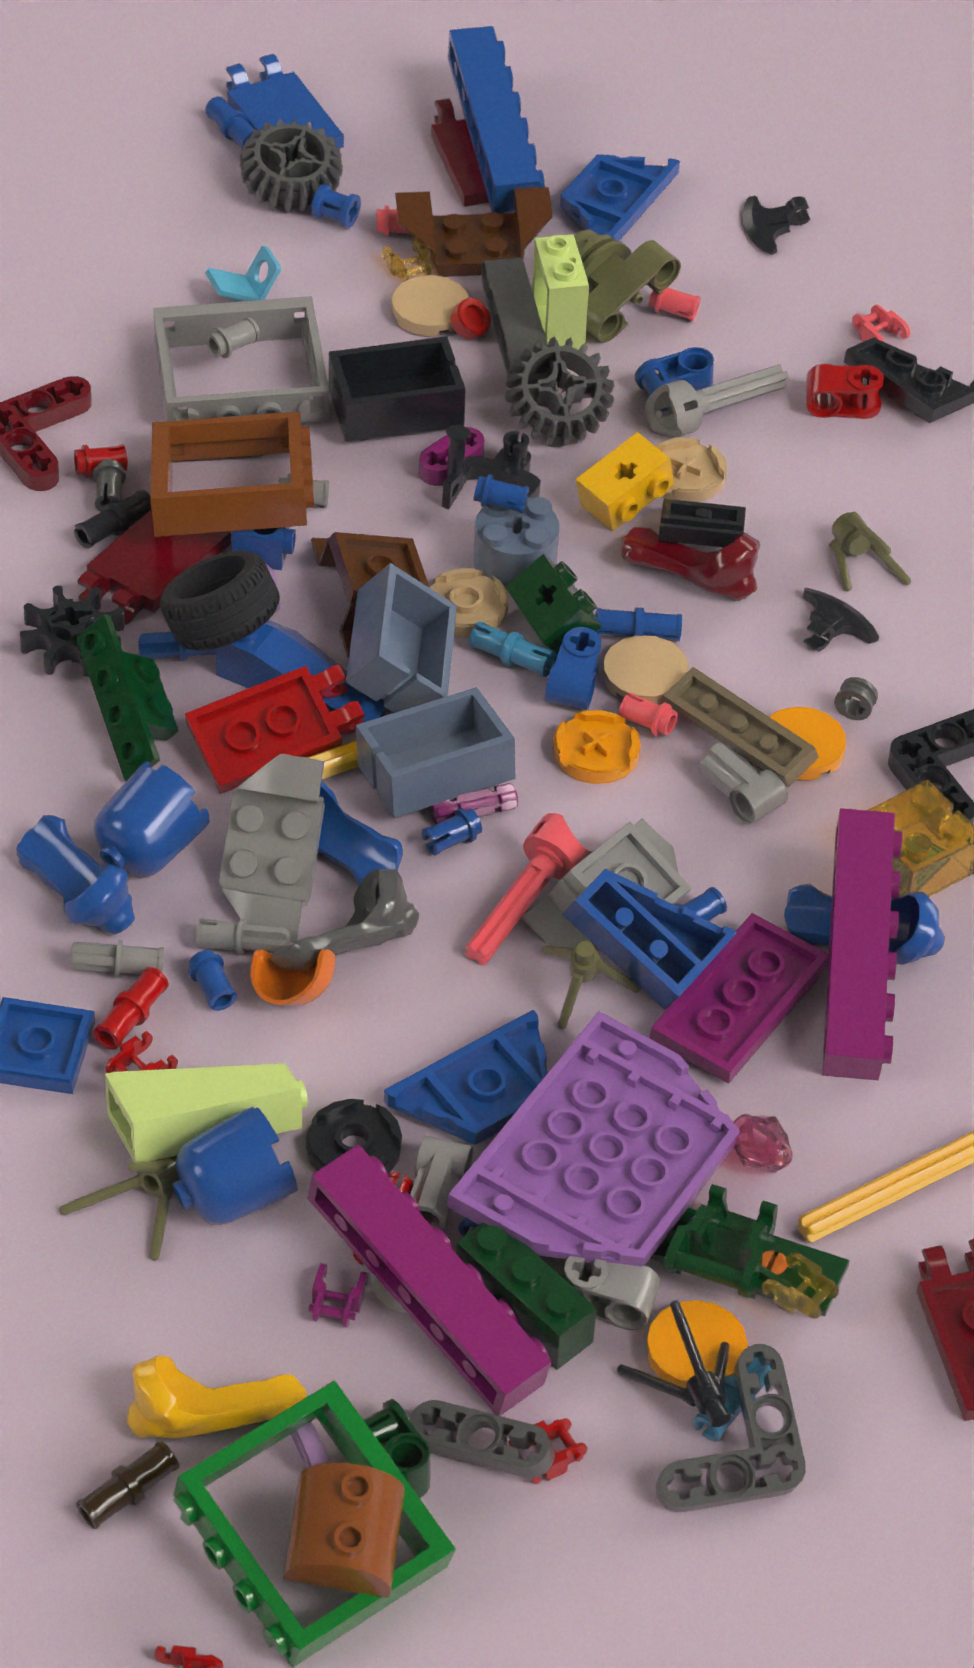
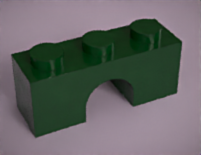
M484 1222L456 1242V1254L465 1264L469 1263L478 1270L483 1279L484 1286L497 1300L503 1297L513 1306L521 1319L523 1330L529 1337L534 1336L542 1342L552 1362L551 1365L556 1370L593 1343L597 1308L526 1244L507 1235L500 1227L490 1226Z

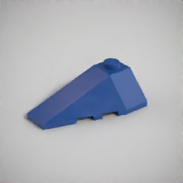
M270 620L250 635L216 649V675L246 688H251L304 666H307L311 676L332 666L339 665L299 632ZM341 667L345 676L347 677V671L343 667ZM346 682L344 684L347 692L335 698L322 697L329 712L339 709L347 703L358 701L365 714V717L362 718L363 722L383 717L389 710L384 706L382 698L375 701Z

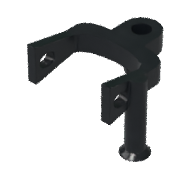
M453 425L447 428L446 434L450 439L447 478L443 483V508L450 509L467 480L478 479L479 476L487 478L488 474L493 475V480L529 487L528 498L539 497L541 480L529 472L531 454L528 451L530 440L525 433L521 435V442H519V431L506 433L503 437V448L494 459L480 456H469L465 459L466 439L470 437V430L462 425Z

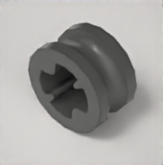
M850 677L841 684L834 704L840 714L846 718L864 720L871 714L873 706L878 700V692L873 684L866 679Z

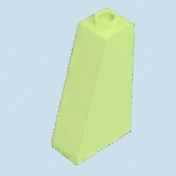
M285 1063L120 1071L105 1074L107 1115L134 1162H150L177 1156L183 1144L191 1138L251 1107H254V1109L260 1108L276 1134L301 1129L302 1109L308 1105L304 1083L302 1080L295 1079Z

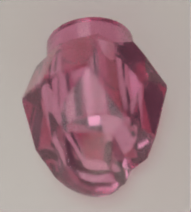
M743 1114L735 1119L734 1124L738 1127L740 1133L733 1149L743 1166L775 1174L790 1164L793 1151L790 1149L788 1136L776 1116Z

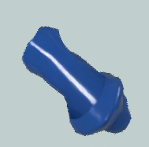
M322 780L319 797H324L325 808L318 853L335 865L347 869L354 876L358 885L374 869L398 870L403 856L401 842L395 838L381 835L371 827L343 812L333 791Z
M43 815L36 825L25 833L16 848L19 863L23 868L36 873L47 885L63 897L64 913L70 924L95 926L99 930L112 935L119 934L132 925L135 915L132 907V896L128 893V874L125 869L114 865H100L86 851L79 848L72 841L67 832L65 819L60 817Z
M811 883L798 885L790 889L784 912L788 932L811 945L823 944L829 946L832 896L818 890ZM924 892L909 893L906 896L898 897V899H891L890 911L899 912L897 938L889 939V952H897V964L905 965L915 962L921 957L936 955L943 948L945 941L944 933L939 927V910Z

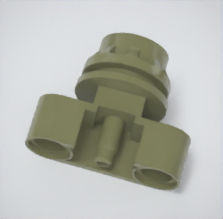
M590 229L582 230L574 235L589 283L586 330L600 342L606 343L614 339L628 326L624 315L619 310L628 301L634 305L640 304L643 300V295L638 291L645 285L660 295L678 277L681 262L654 240L644 242L631 253V250L624 243L617 241L610 235H598Z

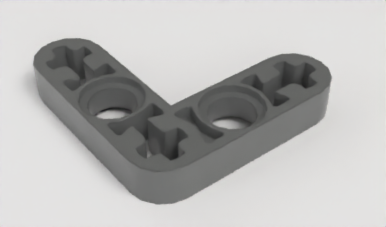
M754 1344L747 1347L737 1359L734 1367V1377L750 1449L679 1460L669 1464L661 1472L656 1482V1495L659 1502L666 1509L673 1512H687L781 1496L792 1492L803 1480L806 1473V1464L784 1363L780 1354L773 1347L766 1344ZM754 1358H759L761 1365H770L771 1370L764 1377L765 1390L767 1393L776 1389L778 1394H765L754 1400L751 1398V1394H757L761 1389L757 1374L748 1373L746 1370L750 1367ZM764 1406L776 1408L783 1417L782 1429L777 1432L762 1430L756 1421L757 1410ZM776 1457L781 1458L783 1465L792 1466L793 1471L786 1477V1482H781L778 1474L763 1475L758 1482L761 1487H755V1469L750 1460L757 1461L756 1471L770 1468L774 1464ZM734 1465L742 1471L744 1486L741 1490L729 1492L719 1485L717 1471L721 1466ZM700 1469H707L706 1486L711 1496L704 1495L705 1485L691 1488L686 1494V1499H680L677 1491L668 1490L667 1486L675 1479V1474H680L683 1482L688 1483L699 1481L703 1476Z

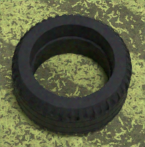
M235 550L202 560L177 575L164 589L160 599V608L175 640L180 646L194 651H207L234 643L263 626L275 613L280 596L278 588L262 557L250 551Z

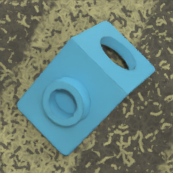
M261 246L245 275L214 268H208L205 274L217 294L231 301L265 300L281 271V266L270 248ZM266 261L268 273L266 279L261 283L259 271L261 265Z

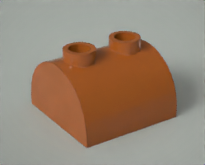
M323 1463L304 1469L300 1473L297 1483L283 1580L389 1598L405 1493L403 1484L386 1472L358 1464Z

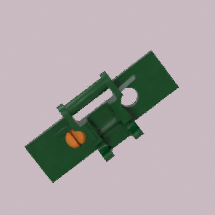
M712 1184L709 1189L707 1206L702 1204L698 1210L688 1207L670 1231L676 1230L673 1238L666 1237L650 1258L662 1262L664 1271L673 1274H681L683 1271L737 1289L738 1295L745 1298L755 1299L758 1294L824 1317L829 1310L850 1261L773 1235L778 1212V1205L763 1200L757 1220L729 1211L726 1202L727 1188Z

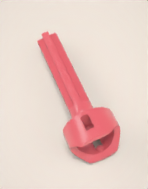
M557 813L544 815L525 839L523 849L530 862L465 946L467 949L465 954L470 960L476 959L480 965H486L550 879L553 877L561 880L573 867L591 854L592 851H588L578 842L565 822L563 815Z

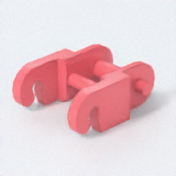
M879 305L872 306L871 313L866 316L855 314L852 318L853 327L861 334L860 339L863 342L873 337L884 342L882 335L877 332L883 328L888 333L892 332L896 336L901 333L902 339L910 336L908 324L892 310L887 312ZM875 321L878 325L874 326L871 322Z

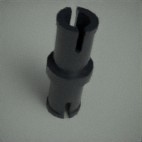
M141 489L117 504L114 502L106 504L102 507L99 514L74 526V534L79 544L89 549L94 544L111 535L119 536L128 530L129 525L138 521L152 509L150 494Z

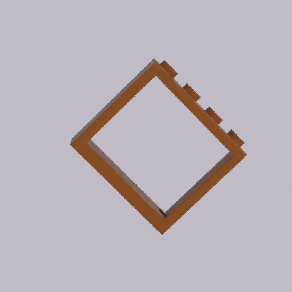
M300 411L152 422L151 508L155 537L307 526L306 508L314 507L310 427H301ZM290 453L291 483L172 492L173 461Z

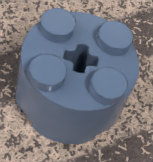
M542 497L527 498L523 514L490 504L483 507L475 520V569L484 571V574L492 580L493 576L496 577L506 587L542 554L557 564L559 520L552 510V503Z

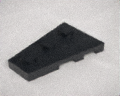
M874 337L846 350L844 363L848 366L870 365L878 368L884 376V383L881 389L891 398L898 400L915 412L919 418L929 423L974 403V381L968 386L952 379L954 372L941 366L937 370L928 369L917 364V357Z

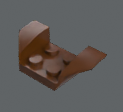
M549 187L514 188L513 213L489 212L486 214L433 216L430 191L395 193L398 223L430 251L431 260L438 275L441 277L481 276L482 261L524 258L526 247L553 217Z
M334 532L329 538H311L318 566L337 567L349 607L339 629L347 657L350 654L357 593L360 587L389 563H392L429 587L413 538Z

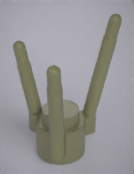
M855 511L848 512L835 520L832 526V534L835 539L830 542L829 546L835 554L845 591H850L852 585L844 553L861 555L868 551L869 548L905 585L911 583L910 577L889 555L891 553L890 547L866 525L858 513Z

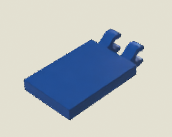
M272 53L259 57V61L264 66L265 71L259 73L261 81L250 84L242 64L238 63L226 67V71L232 81L226 82L228 89L227 103L234 110L243 112L254 129L262 131L265 122L276 126L279 119L285 124H291L296 119L298 125L304 126L311 122L313 130L324 128L326 137H334L335 147H344L343 133L295 72L283 74L275 54Z

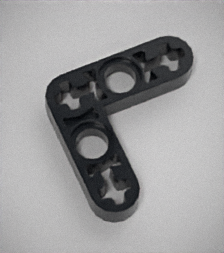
M974 709L895 738L890 745L888 766L891 772L940 833L948 837L958 838L971 832L974 826V802L946 766L974 756ZM949 738L957 745L946 748L939 746L935 740ZM928 780L935 781L942 785L943 788L937 791H930L922 787L920 783Z

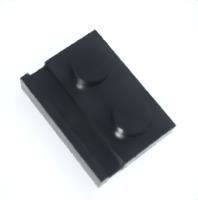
M663 499L658 541L723 548L733 543L737 536L744 533L746 507Z

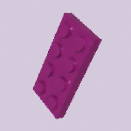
M754 913L750 914L736 930L735 936L680 997L669 1006L651 1027L650 1031L651 1040L681 1055L683 1059L728 1084L828 968V953Z

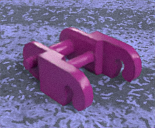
M320 1263L312 1287L313 1304H309L308 1311L313 1312L312 1321L317 1322L320 1315L342 1319L343 1327L347 1328L350 1320L356 1319V1313L353 1312H360L369 1274L368 1272L361 1271L357 1286L351 1288L349 1294L326 1290V1283L324 1282L328 1265ZM325 1297L346 1301L345 1309L323 1305Z

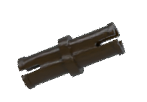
M159 1441L152 1449L127 1467L119 1465L111 1472L112 1478L84 1499L77 1501L76 1507L85 1522L95 1530L129 1503L137 1505L145 1498L144 1492L172 1471H176L180 1467L179 1462L171 1449L163 1441Z

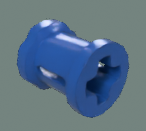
M322 184L316 191L312 201V216L319 219L325 216L340 221L343 227L351 228L358 218L361 198L353 193L347 196L332 191L331 186Z

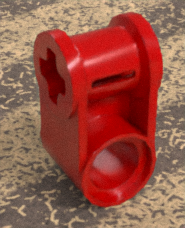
M818 364L812 367L806 376L807 410L814 416L822 418L856 417L859 419H870L880 413L882 407L881 398L878 395L884 383L883 373L878 368L870 365L840 366ZM863 377H867L866 385H863ZM863 398L867 399L866 407H862Z

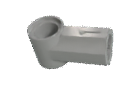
M721 742L714 745L700 761L699 772L728 797V802L734 815L744 824L750 825L787 802L788 793L785 784L775 772L769 769L759 772L729 745H724Z
M425 1135L420 1145L415 1168L416 1179L410 1195L416 1201L420 1214L433 1228L446 1229L452 1209L446 1206L448 1194L471 1167L473 1146Z

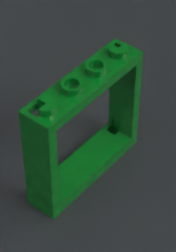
M335 1380L179 1475L173 1493L175 1497L173 1501L182 1512L180 1519L187 1526L192 1524L195 1526L204 1539L202 1546L209 1561L216 1569H225L234 1582L232 1589L240 1606L247 1613L254 1611L265 1627L263 1635L269 1648L274 1646L281 1656H285L292 1668L447 1568L456 1551L452 1542ZM317 1418L348 1463L381 1470L392 1475L403 1484L405 1493L399 1535L415 1557L394 1570L389 1598L358 1593L314 1623L303 1628L205 1487Z

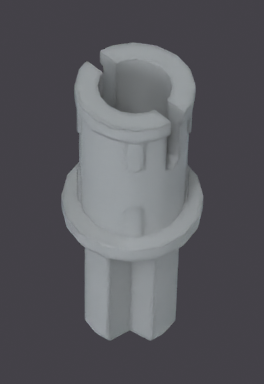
M200 918L196 929L197 948L227 949L236 951L237 955H244L246 950L255 951L257 949L273 953L279 948L290 945V932L286 928L249 925L247 919H240L239 922H224Z
M118 940L117 945L74 942L71 947L70 965L73 969L115 972V977H120V973L141 975L147 967H153L162 972L164 947L122 945V940Z

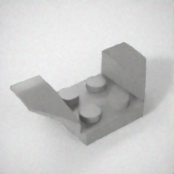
M279 754L239 785L232 794L219 883L223 887L221 890L240 919H247L249 925L286 928L290 932V942L295 943L298 937L302 907L307 906L312 893L325 808L324 797H319L325 761Z
M642 818L634 825L628 822L573 867L542 901L521 918L548 945L574 949L581 941H591L562 914L605 868L658 893L657 897L674 905L692 888L678 874L673 846L663 839Z

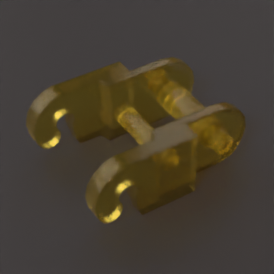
M417 239L412 240V249L414 252L417 251L416 257L401 260L399 255L394 254L389 246L382 248V257L386 259L388 269L393 276L397 275L403 282L408 280L409 276L420 273L431 275V269H433L432 263L430 264L428 261L427 249ZM412 263H417L418 265L410 268L405 266Z
M792 1252L787 1256L786 1264L790 1268H794L796 1265L799 1266L798 1273L800 1277L804 1278L803 1282L795 1289L793 1287L786 1288L777 1281L768 1279L762 1284V1291L765 1295H770L773 1291L775 1293V1303L793 1314L797 1309L805 1316L817 1319L821 1315L819 1305L826 1297L836 1298L839 1294V1289L833 1280L822 1275V1267L803 1255ZM808 1286L817 1291L812 1298L803 1294Z

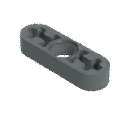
M428 1400L421 1403L414 1409L410 1417V1422L422 1438L427 1441L430 1453L524 1478H536L543 1475L551 1468L554 1462L555 1451L547 1433L537 1425L440 1400ZM438 1418H441L448 1430L435 1428L432 1435H429L425 1428L426 1424L434 1425ZM489 1428L495 1431V1439L487 1448L476 1450L469 1447V1438L476 1430ZM451 1431H455V1432H456V1441H455V1439H454V1437H453ZM507 1436L509 1437L513 1447L507 1446ZM532 1442L536 1443L540 1452L538 1454L530 1453L527 1459L523 1460L519 1450L516 1448L525 1450L530 1448Z

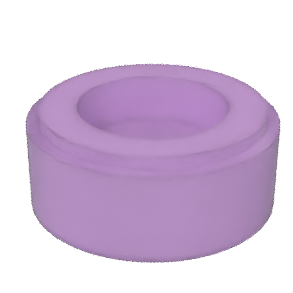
M312 1421L291 1434L306 1468L317 1464L329 1463L322 1441Z

